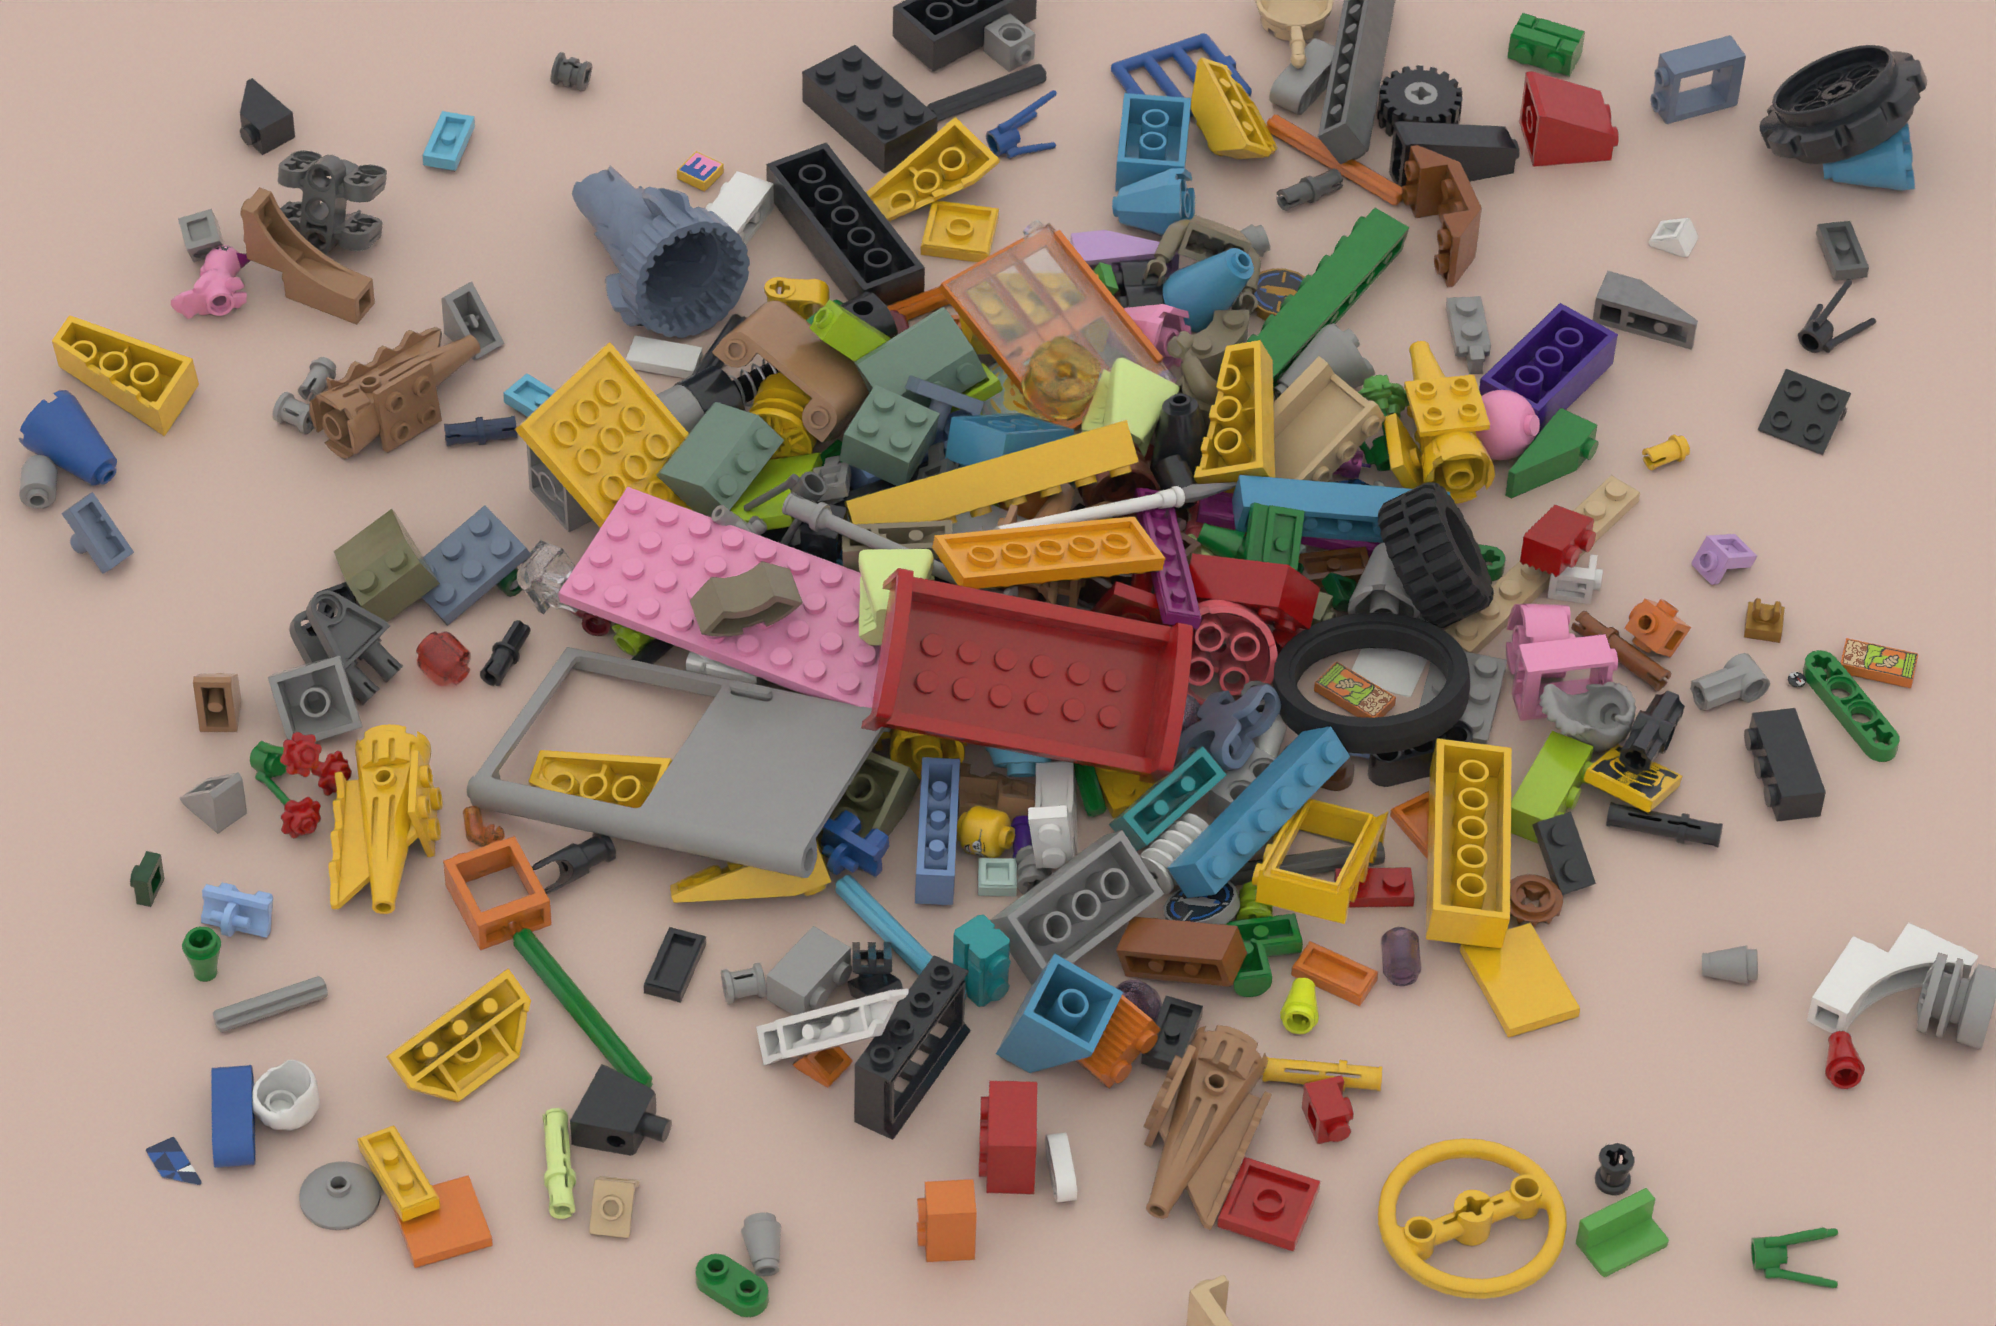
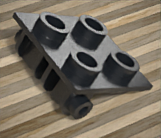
M1785 369L1758 427V431L1823 455L1839 420L1843 421L1848 409L1846 405L1851 393Z

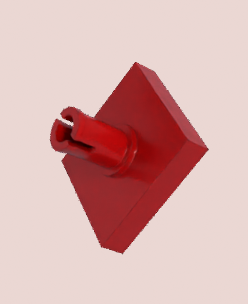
M1150 571L1143 574L1132 573L1130 586L1116 581L1090 610L1092 612L1148 623L1173 626L1162 623L1156 595L1151 593L1153 581Z

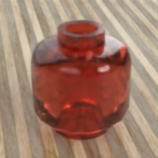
M434 631L426 636L416 649L418 654L416 659L417 667L438 686H445L451 682L457 685L470 673L471 669L468 667V664L471 660V652L450 632L444 631L438 634Z

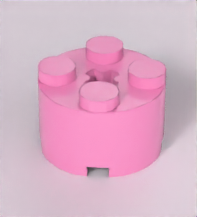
M1524 603L1515 604L1512 607L1507 625V630H1513L1512 642H1506L1507 664L1512 675L1515 673L1519 644L1576 638L1575 634L1569 633L1571 611L1568 605ZM1567 671L1542 674L1541 678H1565Z

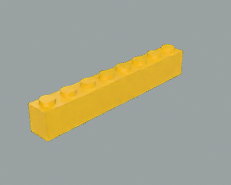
M1127 420L844 501L849 520L853 524L952 520L953 524L957 522L956 515L970 511L971 518L991 513L992 504L1005 501L1006 508H1008L1010 505L1027 502L1026 495L1039 491L1042 498L1062 492L1061 484L1074 481L1077 488L1097 482L1095 475L1109 471L1110 476L1115 477L1132 472L1130 464L1139 461Z

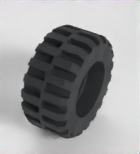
M1427 482L1383 503L1378 511V525L1381 529L1380 534L1385 543L1386 552L1393 563L1397 577L1400 578L1405 592L1410 596L1413 605L1420 611L1425 621L1439 628H1445L1490 605L1493 600L1494 590L1491 586V576L1488 574V567L1482 557L1481 549L1461 510L1457 508L1453 498L1447 494L1443 486H1440L1438 483Z

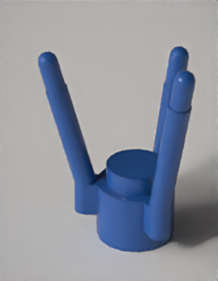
M1055 90L1050 91L1008 121L987 131L986 141L990 150L996 156L1005 153L1007 158L1011 159L1020 154L1054 149L1056 147L1054 142L1017 147V144L1021 142L1018 128L1037 117L1035 110L1054 98L1057 92Z

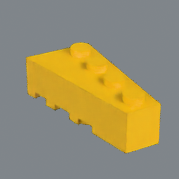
M71 315L68 316L52 339L60 368L163 436L167 434L199 385L192 358Z
M1261 340L1228 345L1225 348L1216 385L1218 390L1214 405H1211L1209 413L1211 421L1207 437L1203 438L1201 446L1203 454L1200 466H1196L1194 474L1197 484L1237 482L1239 475L1275 478L1273 360ZM1235 487L1223 492L1234 493Z

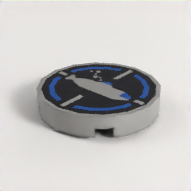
M1228 881L1214 895L1187 898L1180 888L1168 898L1164 905L1165 919L1220 925L1227 924L1235 917L1240 908L1237 889Z

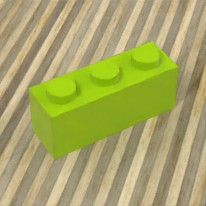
M1551 731L1511 800L1512 834L1538 844L1533 824L1565 814L1568 808L1573 810L1576 807L1581 794L1580 786L1582 783L1588 784L1583 779L1587 768L1593 764L1591 759L1594 746Z

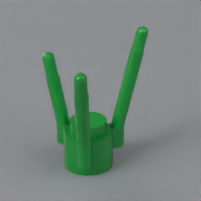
M1822 1227L1782 1236L1751 1238L1754 1270H1764L1765 1279L1783 1278L1817 1286L1837 1288L1838 1282L1835 1280L1780 1269V1264H1787L1788 1245L1838 1235V1230L1836 1228L1826 1229Z

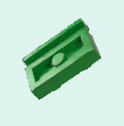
M1255 502L1250 504L1243 559L1290 565L1297 570L1305 511L1273 505H1262Z

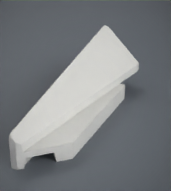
M909 989L889 990L756 1026L763 1064L769 1065L781 1059L794 1058L881 1036L897 1002L903 1000L908 995Z

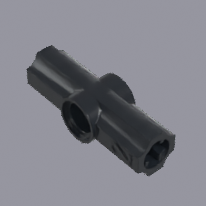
M1666 691L1661 695L1656 694L1647 710L1639 711L1631 728L1629 738L1622 747L1619 760L1623 762L1626 771L1636 775L1642 771H1649L1658 754H1665L1685 709V705L1681 703L1678 694L1671 691Z

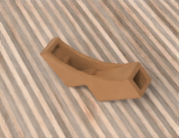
M259 187L251 198L244 201L240 215L243 220V241L246 245L247 259L282 272L286 298L357 325L375 304L373 278L337 263L315 248L289 222L271 191Z

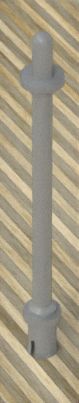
M792 492L783 503V514L809 524V528L816 532L828 528L873 549H909L833 515L830 506L824 502L817 504ZM934 560L931 575L957 585L944 564ZM1016 585L1007 587L1005 591L997 587L979 588L980 590L1018 597L1019 594L1018 586Z

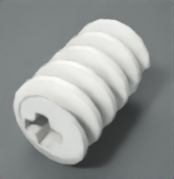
M1183 814L1177 822L1169 827L1168 831H1165L1158 840H1155L1149 846V849H1145L1140 854V858L1164 894H1169L1173 890L1174 885H1178L1167 867L1209 826L1202 818L1195 814Z

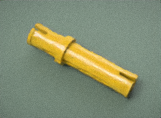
M1267 1057L1268 1064L1266 1069H1264L1265 1072L1262 1080L1264 1082L1276 1081L1304 1085L1336 1077L1327 1076V1073L1356 1075L1361 1077H1343V1092H1345V1088L1369 1089L1381 1092L1383 1066L1347 1064L1348 1060H1339V1063ZM1285 1070L1319 1072V1074L1315 1075L1285 1072Z

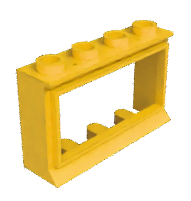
M1309 798L1274 834L1273 844L1268 843L1265 848L1262 864L1257 863L1252 878V885L1257 886L1255 902L1345 924L1349 901L1355 902L1359 882H1365L1369 862H1375L1378 843L1382 842L1384 845L1389 811L1375 817L1374 814ZM1299 830L1355 843L1335 883L1279 869Z

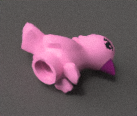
M229 245L214 247L207 254L205 263L200 268V278L194 284V288L175 296L171 300L172 308L176 312L183 314L187 319L192 318L198 312L200 315L213 314L222 316L228 314L233 307L239 309L241 305L247 303V294L243 291L236 292V290H241L245 287L244 283L236 275L251 260L247 259L246 253H239Z

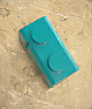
M984 914L977 915L955 929L953 936V964L969 971L964 979L967 997L978 1007H984L988 1003L998 1001L1006 995L1009 990L1008 978L1011 962L1009 959L1010 939L1000 929H995V925Z

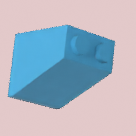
M1054 953L1026 994L996 1055L1028 1073L1090 1057L1123 992Z

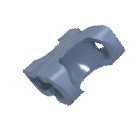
M1269 684L1253 686L1236 701L1229 691L1210 694L1197 711V717L1200 722L1189 726L1180 735L1174 766L1187 756V752L1191 747L1196 750L1203 746L1212 758L1218 762L1222 770L1242 767L1255 750V744L1252 739L1265 733L1280 713L1281 701L1276 690ZM1264 697V710L1262 713H1258L1255 709Z

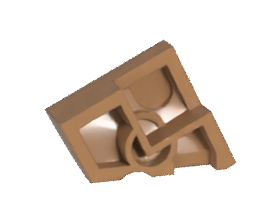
M960 762L958 819L972 807L983 806L1005 812L1012 823L1015 817L1028 816V808L1035 807V784L1011 779L996 772L980 777L970 773L971 764Z

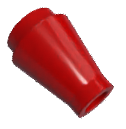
M1845 1031L1832 1033L1828 1038L1829 1049L1825 1068L1826 1077L1837 1088H1852L1861 1081L1865 1067L1852 1043L1851 1035Z

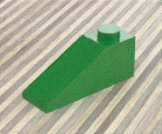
M1560 408L1509 470L1505 496L1514 498L1577 471L1586 459L1591 460L1597 451L1599 442L1595 438L1598 425Z

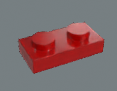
M1411 867L1368 868L1365 882H1359L1355 902L1349 901L1348 908L1413 907L1415 896ZM1342 868L1335 869L1334 882H1336Z

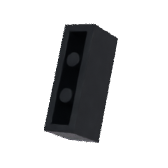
M1796 708L1752 713L1750 726L1744 731V741L1746 749L1753 752L1756 777L1762 779L1764 783V799L1767 807H1772L1777 822L1820 817L1826 791Z

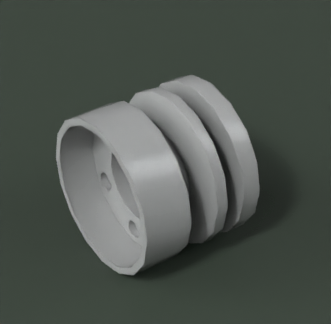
M1938 952L1935 962L1926 972L1916 1008L1918 1016L1916 1031L1926 1034L1931 1017L1937 1018L1940 1021L1936 1037L1942 1038L1951 1022L1957 1024V1043L1982 1049L1996 1000V968L1978 964L1970 979L1963 978V959L1957 958L1953 974L1944 972L1948 955Z

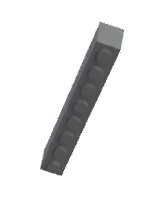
M1344 0L1318 132L1319 139L1339 164L1351 159H1359L1369 150L1395 0Z

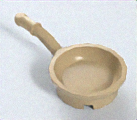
M1255 0L1263 28L1267 32L1268 28L1275 31L1274 37L1290 41L1291 63L1297 69L1302 68L1306 64L1307 59L1305 56L1306 42L1304 40L1313 38L1314 32L1318 29L1319 33L1324 29L1325 21L1332 11L1334 0Z

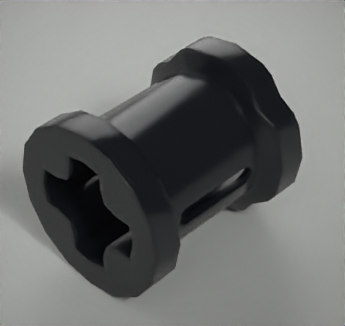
M1620 1143L1605 1145L1599 1153L1601 1166L1596 1171L1595 1184L1605 1194L1620 1195L1629 1189L1631 1183L1629 1172L1634 1166L1635 1158L1632 1150L1626 1145ZM1620 1155L1623 1156L1622 1164L1619 1163ZM1607 1175H1611L1609 1183L1606 1181Z

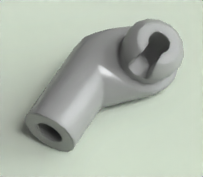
M724 505L717 506L712 512V520L722 526L733 525L757 535H761L767 530L766 523L758 516H752L747 523Z

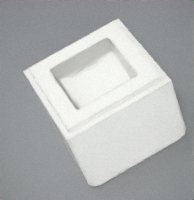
M1690 218L1660 221L1648 243L1651 247L1677 256L1688 257L1698 240V234Z

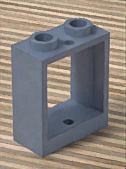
M1729 35L1659 54L1658 66L1654 72V91L1651 94L1650 101L1653 110L1659 113L1666 124L1737 106L1746 55L1733 37ZM1713 71L1711 84L1679 92L1681 79Z

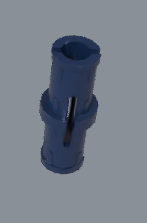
M515 415L483 420V417H476L475 421L444 424L446 446L473 442L485 445L486 441L518 438V434L514 430L517 427Z

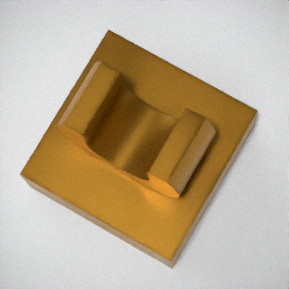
M1756 598L1754 602H1748L1744 638L1780 643L1785 607L1781 606V602L1775 601L1774 605L1763 604L1760 598Z

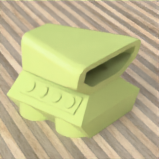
M1118 358L1114 362L1111 372L1103 370L1099 383L1094 387L1093 399L1088 412L1082 419L1081 431L1083 433L1127 420L1132 440L1138 445L1145 457L1157 422L1160 419L1164 401L1172 395L1178 394L1180 388L1177 384L1128 359Z
M866 549L860 551L858 557L861 573L859 637L869 645H882L890 590L882 589L883 582L897 568L914 571L913 577L935 581V576H931L934 565V556L931 550Z

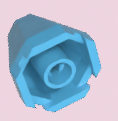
M1185 168L1169 169L1120 188L1118 196H1114L1112 201L1114 217H1118L1119 222L1123 225L1163 236L1168 226L1183 219L1191 220L1195 215L1194 188H1187L1186 181H1192L1191 172Z

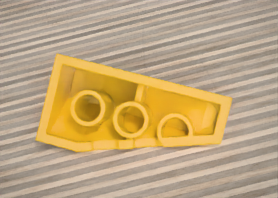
M816 837L817 859L815 867L808 878L727 862L728 866L722 869L719 865H712L670 885V891L674 903L797 896L802 893L805 896H810L826 888L825 884L831 882V877Z

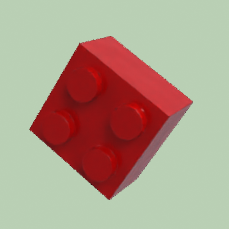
M989 1080V1097L981 1096L979 1177H986V1193L1034 1194L1037 1151V1082Z

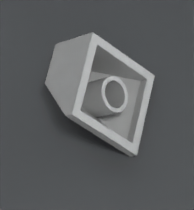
M340 655L277 672L268 677L287 739L292 740L293 733L300 732L303 735L313 734L316 737V741L363 727Z

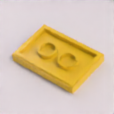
M1531 923L1507 929L1502 949L1461 944L1460 953L1508 1038L1579 1017L1580 1007Z

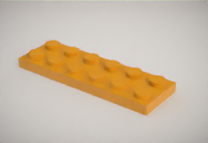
M1134 516L935 535L932 545L933 550L957 585L975 589L999 586L1010 587L1029 583L1043 584L1049 581L1078 580L1080 578L1099 576L1111 577L1113 575L1129 573L1143 574L1149 571L1163 570L1165 561L1163 554Z

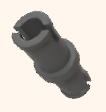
M1334 168L1315 177L1306 176L1301 178L1298 184L1278 190L1277 202L1285 211L1305 202L1314 203L1320 199V196L1341 189L1343 187L1341 183L1343 182L1342 175Z

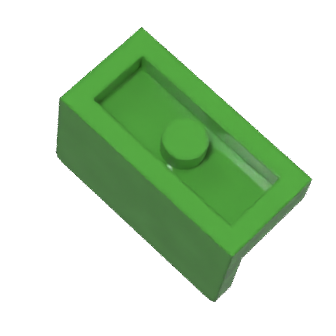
M1647 1188L1580 1220L1576 1245L1602 1277H1607L1668 1246V1237L1652 1219L1655 1198Z

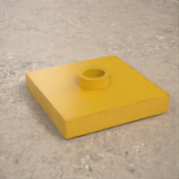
M1394 413L1386 416L1384 421L1390 467L1403 488L1414 489L1424 484L1422 452L1397 414Z

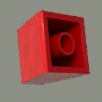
M1533 71L1526 72L1519 123L1533 167L1611 161L1613 147L1618 146L1619 136L1617 127H1612L1611 108L1609 104L1604 103L1601 91Z

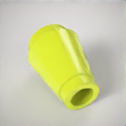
M1297 978L1293 981L1280 1011L1281 1021L1284 1027L1291 1033L1306 1034L1313 1029L1319 1020L1315 984L1308 978Z

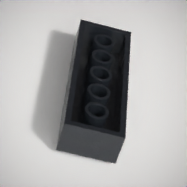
M827 142L766 164V180L773 183L774 204L848 300L865 292H871L888 306L924 292L925 267Z

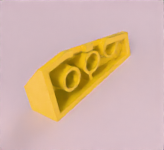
M954 117L866 193L886 219L891 221L975 184L999 164L1000 159Z
M540 750L528 782L531 786L631 808H639L672 762V759Z

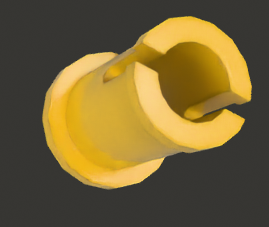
M1671 435L1668 441L1642 450V455L1645 456L1643 461L1649 470H1654L1674 460L1678 462L1684 461L1686 456L1690 454L1688 441L1682 435Z

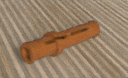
M1582 611L1575 620L1580 624H1572L1571 629L1583 637L1605 634L1610 649L1614 648L1617 652L1618 662L1651 685L1656 691H1660L1668 683L1663 678L1670 679L1671 671L1663 668L1620 637L1617 629L1606 627L1587 611Z

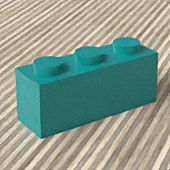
M1201 746L1183 758L1174 766L1170 774L1157 781L1109 823V826L1114 832L1123 830L1134 849L1138 851L1151 843L1227 774L1207 750Z

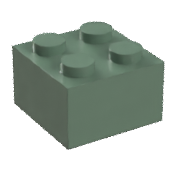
M875 385L843 435L840 461L864 470L896 486L906 484L910 481L928 452L929 447L935 441L940 413Z

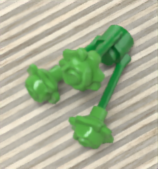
M1376 375L1365 379L1363 388L1358 392L1364 398L1366 397L1367 400L1378 404L1385 417L1396 413L1400 418L1401 411L1405 410V407L1410 406L1403 386L1398 383H1390L1388 375ZM1383 422L1382 430L1384 435L1372 441L1373 446L1371 450L1365 441L1359 448L1363 451L1367 464H1375L1378 471H1390L1391 467Z

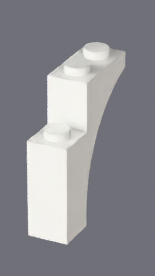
M1065 761L1036 763L1035 807L1028 808V821L1036 869L1059 868L1074 858V855H1078L1077 783L1074 763Z
M1909 922L1889 952L1853 936L1813 995L1807 1021L1830 1033L1837 1031L1846 1032L1853 1021L1873 1003L1899 991L1922 987L1926 972L1935 962L1938 952L1948 955L1944 972L1953 974L1957 958L1963 959L1962 977L1967 979L1971 978L1975 970L1978 955Z

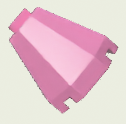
M1164 304L1124 308L1163 356L1160 365L1169 375L1168 378H1170L1174 373L1168 370L1173 364L1180 367L1181 358L1172 357L1167 351V346L1173 336L1177 337L1181 331H1187L1192 334L1191 326L1184 323V318L1189 319L1188 311ZM1109 331L1106 344L1126 359L1134 362Z

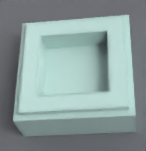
M979 858L978 896H1016V858Z

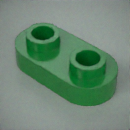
M723 1254L707 1255L697 1263L695 1270L696 1285L705 1295L742 1317L757 1316L767 1308L769 1302L768 1286L761 1277ZM712 1270H721L720 1272L716 1273L711 1272ZM751 1289L753 1292L744 1293L743 1290Z

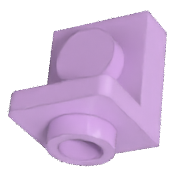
M1736 534L1707 535L1692 560V566L1711 585L1719 584L1727 569L1751 568L1757 555Z

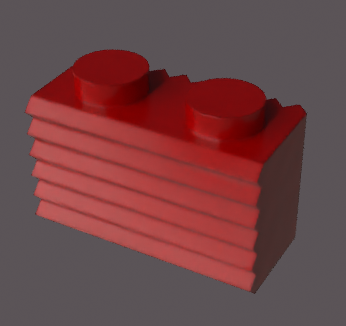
M1554 504L1550 511L1548 510L1531 529H1528V532H1525L1520 556L1521 564H1527L1528 567L1533 566L1535 570L1540 568L1541 572L1546 571L1548 575L1553 573L1555 577L1559 576L1567 567L1573 568L1580 554L1583 551L1589 552L1594 545L1596 539V532L1593 531L1594 519Z

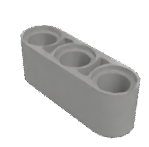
M1314 38L1305 47L1306 64L1302 68L1297 69L1290 63L1272 85L1269 101L1296 114H1303L1328 86L1335 46Z

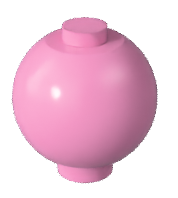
M1494 390L1482 395L1481 397L1490 422V430L1475 431L1476 436L1493 460H1510L1520 456L1534 441L1540 429L1539 418L1531 404L1520 394L1509 390Z

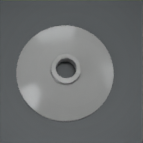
M333 1162L317 1168L304 1180L299 1193L300 1206L308 1220L319 1227L329 1230H345L361 1225L375 1213L381 1197L380 1186L374 1174L364 1166L352 1162Z

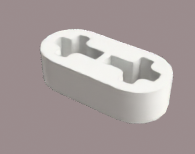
M1066 1133L1045 1135L1046 1158L1055 1202L1077 1200V1183L1068 1136Z

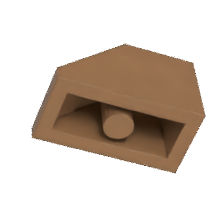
M200 673L194 676L193 688L200 732H237L241 704L238 674Z

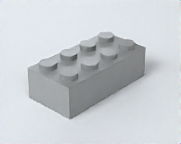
M1123 830L1103 835L990 921L995 925V929H1000L1010 939V953L1031 985H1033L1054 953L1074 963L1164 895V893Z

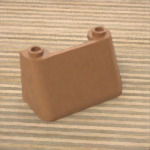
M781 301L764 303L727 334L712 353L725 364L736 368L746 366L759 354L812 398L802 413V422L807 431L822 443L838 438L853 420L869 395V391L854 361L821 340L809 329L811 324Z

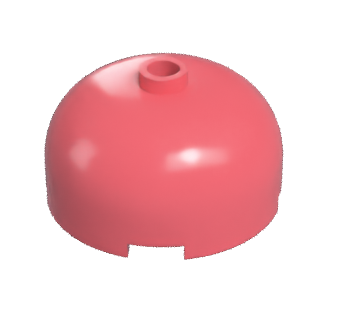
M1212 599L1198 603L1202 620L1199 628L1193 629L1189 683L1195 686L1205 685L1211 681L1214 672L1218 673L1222 690L1229 691L1232 696L1241 694L1244 685L1249 682V678L1250 681L1258 680L1271 685L1274 679V668L1278 654L1273 633L1265 619L1259 617L1257 611L1230 601ZM1228 613L1236 614V615H1239V616H1242V617L1233 616V615H1230V614H1228ZM1230 671L1242 673L1240 680L1234 684L1228 683L1224 677ZM1188 684L1186 701L1200 708L1205 699L1195 694Z

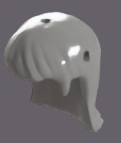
M1611 681L1606 682L1604 685L1588 684L1586 686L1588 690L1586 693L1570 695L1554 684H1547L1544 687L1543 694L1540 695L1541 701L1539 705L1543 707L1542 713L1547 715V719L1550 722L1556 723V728L1561 729L1563 735L1567 734L1570 738L1594 746L1593 751L1596 752L1609 750L1627 738L1637 709L1635 698L1627 686Z

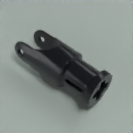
M593 833L590 839L578 845L572 843L540 860L532 866V869H540L554 861L558 864L560 870L559 878L554 884L544 889L546 894H549L588 874L590 868L604 860L610 862L616 859V849L609 836Z

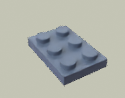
M484 505L424 556L440 584L421 598L448 626L531 554L521 541Z

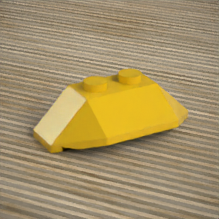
M1201 57L1197 62L1190 109L1197 121V126L1202 130L1208 142V148L1218 156L1225 155L1235 159L1269 157L1275 153L1278 147L1266 127L1259 110L1244 88L1231 77L1232 72L1227 65Z
M508 968L410 1037L386 1056V1058L409 1090L459 1102L519 1058L531 999Z

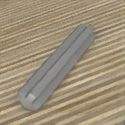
M317 976L217 1009L213 1012L214 1022L220 1032H225L324 999L328 996L327 986L322 977Z

